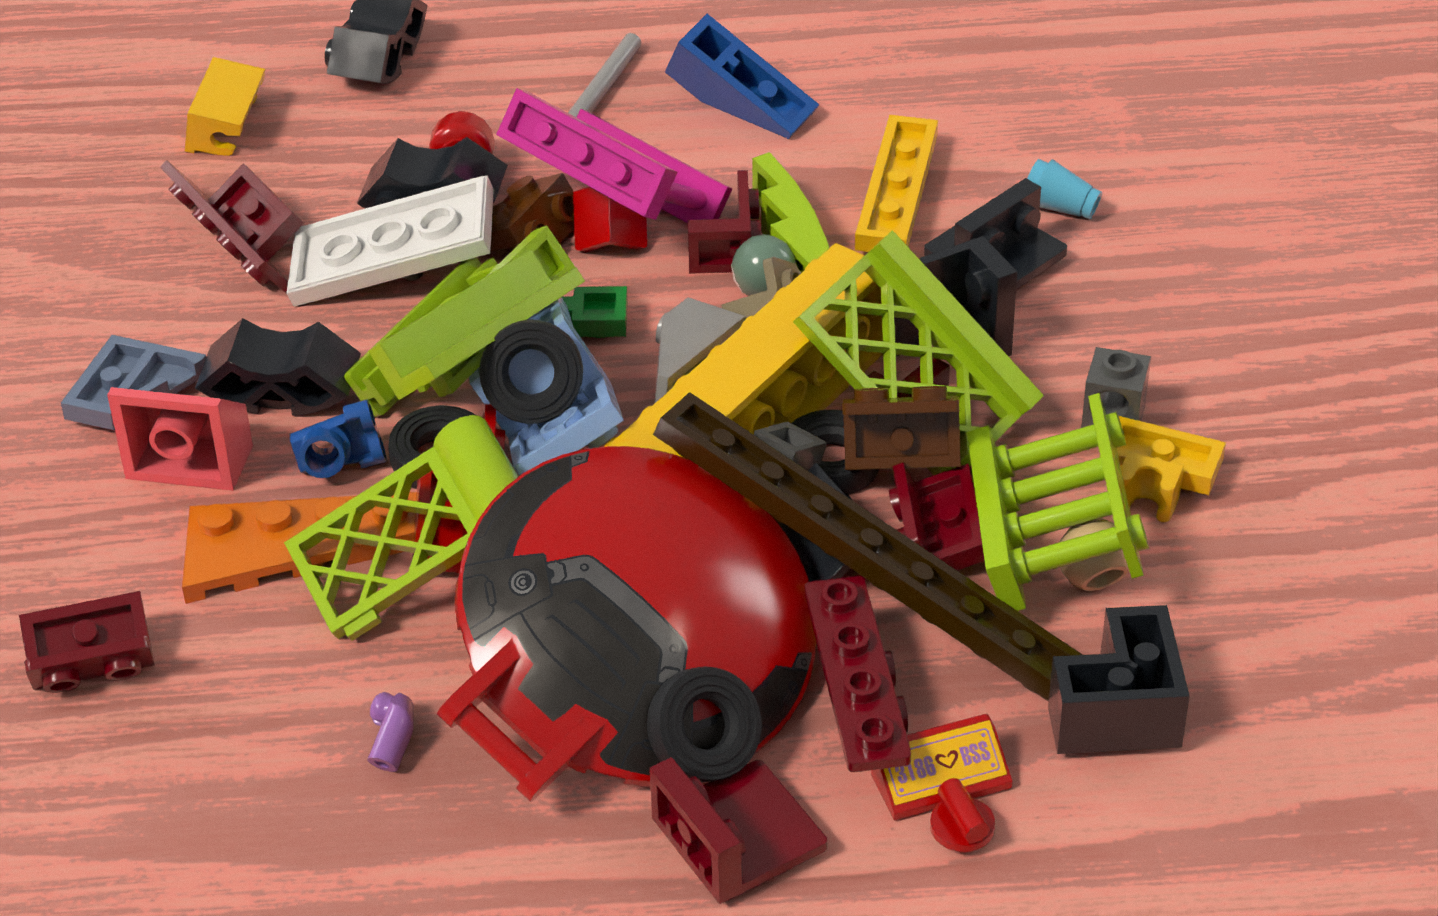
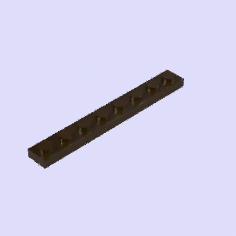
M691 392L660 418L653 435L672 447L679 455L688 458L724 482L727 486L770 513L777 521L786 524L819 546L826 554L835 557L869 580L875 587L887 592L918 613L924 620L936 625L970 648L976 655L988 660L1022 683L1025 688L1037 693L1048 702L1053 656L1083 655Z

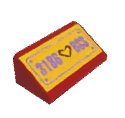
M988 714L908 734L907 738L911 749V763L909 765L871 770V776L894 821L933 810L942 801L938 794L939 786L951 778L959 779L970 797L973 798L1010 789L1013 784L995 726Z

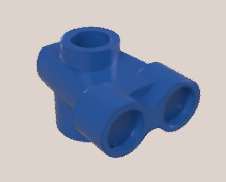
M368 399L343 406V414L290 434L291 446L300 472H307L313 477H331L337 474L343 465L360 463L363 469L387 462L384 444L377 429L373 410ZM327 441L333 445L328 448H320L314 442Z

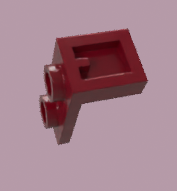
M737 170V219L688 220L689 274L732 273L731 264L736 250L752 236L761 235L760 220H750L759 219L758 188L749 189L748 170Z

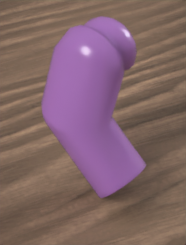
M382 692L375 696L370 708V716L373 722L381 727L368 756V762L379 769L395 772L398 770L413 732L414 705L412 700L402 693H397L393 696L390 693Z

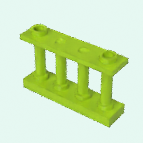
M1099 393L1088 396L1093 425L1008 449L1006 444L996 446L989 425L967 432L986 572L996 597L1017 611L1026 609L1023 584L1032 582L1031 575L1116 551H1123L1132 579L1144 576L1139 551L1149 549V544L1139 513L1135 515L1130 513L1117 453V447L1126 445V440L1117 412L1106 414ZM1099 447V458L1013 482L1012 480L1017 470ZM1106 481L1107 492L1018 516L1017 512L1021 511V504ZM1113 515L1115 527L1024 552L1022 548L1026 546V539Z

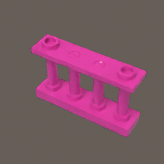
M518 88L514 92L496 133L497 136L636 213L654 220L657 219L661 209L688 223V220L719 219L733 188L587 110L580 109L576 118L532 93Z

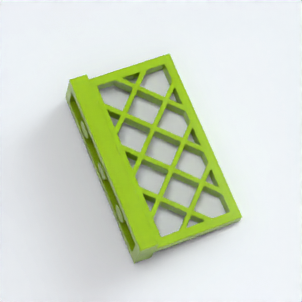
M893 230L793 321L854 389L889 388V398H897V392L912 394L913 387L944 386L933 384L932 359L946 360L956 370L957 387H946L947 396H959L961 465L969 463L971 467L967 432L981 428L971 426L970 400L984 401L1000 418L990 428L996 442L1024 413L1029 411L1044 396ZM864 271L880 287L881 304L857 301L856 279ZM842 291H845V300L835 299ZM823 309L845 312L846 337L830 336L814 317ZM857 313L882 316L883 341L858 339ZM894 317L909 319L919 330V345L895 343ZM859 351L883 353L884 379L869 378L860 369ZM896 355L920 357L921 383L897 381ZM929 467L927 469L933 475L956 467Z

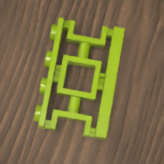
M543 226L533 230L499 264L493 257L487 259L483 264H481L477 257L462 261L373 347L530 249L534 252L551 281L576 267L548 226ZM485 347L417 390L421 393L427 391L432 386L439 397L454 393L480 367ZM369 352L357 361L344 375L345 380L360 401L369 400L374 417L384 415L399 400Z

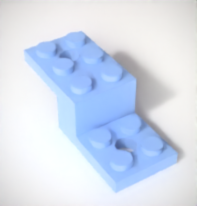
M562 298L557 299L527 320H540L551 323L570 336L582 358V385L576 399L567 410L543 423L526 424L516 422L503 416L496 410V422L501 429L505 430V434L508 437L512 464L519 476L542 462L562 454L578 451L586 445L589 448L602 446L617 434L618 428L616 425L624 421L611 381L574 329L567 305ZM528 349L519 352L513 357L509 365V377L512 384L519 391L527 394H537L546 390L552 383L554 367L546 354L538 350ZM478 368L469 377V382L484 405L490 404L482 390Z

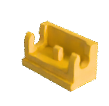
M217 57L212 58L187 113L185 152L194 154L197 150L223 156H229L234 153L236 148L234 144L216 140L213 133L221 132L227 136L241 135L245 119L251 105L255 103L258 97L257 91L264 81V68Z

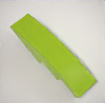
M768 152L752 158V188H758L761 232L785 241L794 254L796 265L802 273L813 259H818L829 249V244L814 209L800 187L776 158Z

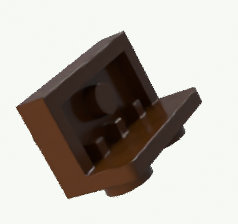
M563 173L536 180L533 176H526L507 188L508 196L500 204L493 206L490 252L511 247L514 250L533 230L546 225L559 244L564 241L574 230V191Z
M946 386L913 387L912 397L889 398V388L854 389V399L843 400L845 470L893 469V465L902 462L905 463L907 468L961 467L959 396H947Z

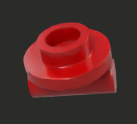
M951 778L943 782L938 788V794L942 801L935 806L930 818V830L934 839L943 847L957 852H971L981 849L990 842L994 835L995 817L992 810L982 801L970 797L959 779Z

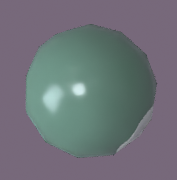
M762 234L752 236L736 250L731 268L733 280L742 293L750 296L768 290L763 260L776 257L796 264L795 256L785 241L774 236Z

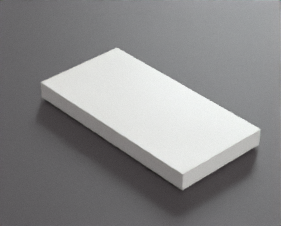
M488 176L473 178L301 226L294 236L286 293L291 303L296 307L490 254L494 189Z

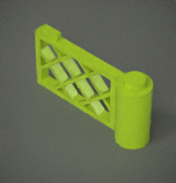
M469 415L450 422L435 437L432 448L284 542L328 628L337 639L347 635L353 641L382 622L378 615L380 612L460 562L468 538L482 513L508 484L519 477L486 420L481 416ZM433 471L438 482L431 504L407 500L412 483ZM447 498L453 507L444 506ZM374 507L389 509L381 536L358 532L363 514ZM403 511L427 515L418 542L395 538ZM441 517L462 522L467 531L466 535L447 547L432 545ZM326 538L340 540L331 568L312 565L306 554L307 550ZM354 543L377 547L368 574L345 571ZM391 549L414 553L407 573L397 579L382 577ZM320 578L327 579L325 586H323ZM341 581L364 585L358 604L339 616L333 604Z

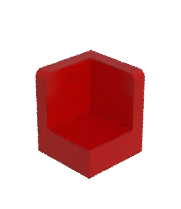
M590 186L573 192L576 250L587 252L607 245L635 250L647 247V217L636 213Z

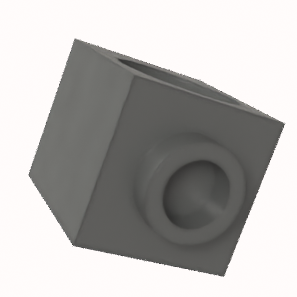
M1095 348L1085 384L1081 428L1094 424L1088 396L1097 393L1100 394L1106 414L1117 412L1118 416L1138 421L1142 420L1146 404L1151 356L1130 353L1125 350Z

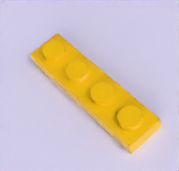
M889 114L855 232L856 251L869 252L892 230L909 246L938 136V120Z

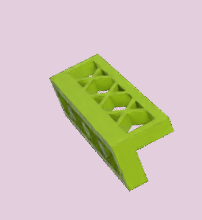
M530 249L368 350V352L400 400L495 341L494 337L506 326L518 321L527 320L585 282L576 267L551 281L534 252Z

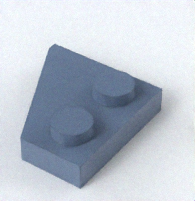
M111 335L62 400L61 407L64 419L115 430L107 396L111 387L176 394L198 381L206 354Z

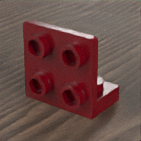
M672 757L650 767L652 819L719 905L827 850L828 839L762 760L750 762L734 775L723 780L709 782L705 785L695 776L689 778Z

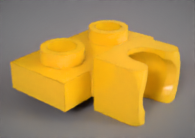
M1119 416L1126 445L1117 447V453L1129 508L1137 499H1151L1159 507L1156 515L1157 520L1165 523L1170 521L1180 498L1181 489L1210 495L1224 459L1226 442Z

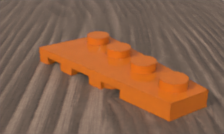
M410 492L407 500L416 501L417 492ZM356 496L189 506L182 580L185 604L206 599V590L233 584L235 592L259 587L258 578L291 570L294 578L301 577L284 542ZM374 507L363 514L358 532L381 536L389 509ZM403 511L395 535L396 539L414 540L415 513ZM326 538L307 550L306 554L312 565L322 566L325 562L332 561L340 540ZM354 543L347 565L373 560L377 547ZM391 549L389 555L402 553L404 551Z

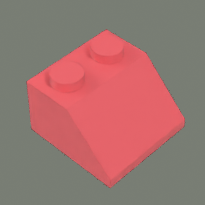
M110 388L107 396L125 479L234 491L253 447L246 404L220 398Z

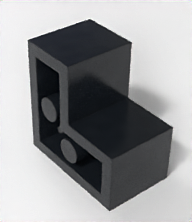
M1167 605L1105 608L1100 654L1053 656L1048 710L1057 754L1182 747L1190 695Z

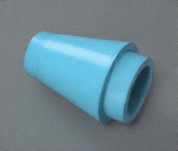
M1038 159L1027 178L1041 186L1040 208L1078 217L1082 216L1090 220L1102 197V191L1095 189L1094 186L1053 159L1049 163Z

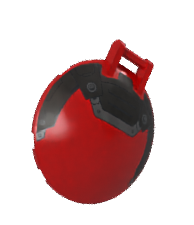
M604 446L562 454L540 463L508 484L490 502L468 538L456 582L455 612L457 630L462 632L464 644L471 660L469 668L472 676L444 702L437 715L450 728L458 725L519 782L516 789L530 802L536 799L568 767L584 774L589 769L604 775L624 779L623 784L650 786V767L660 763L652 750L647 733V716L650 703L661 685L673 675L686 669L707 666L720 668L736 675L750 688L755 696L762 722L760 741L754 753L756 754L788 722L800 703L811 678L816 658L817 643L805 598V584L809 582L806 570L786 533L767 511L687 458L655 449L631 446ZM700 699L687 709L684 717V730L690 742L698 748L708 750L716 746L722 739L725 730L724 717L721 710L711 701ZM483 701L543 758L538 763L534 762L476 706Z

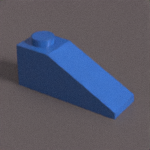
M708 13L678 42L665 70L666 74L702 103L787 139H790L819 106L815 100Z

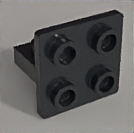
M1024 178L956 222L955 226L925 244L924 256L983 236L1017 271V290L1066 257L1067 245L1038 228L1041 218L1039 211L1041 186Z

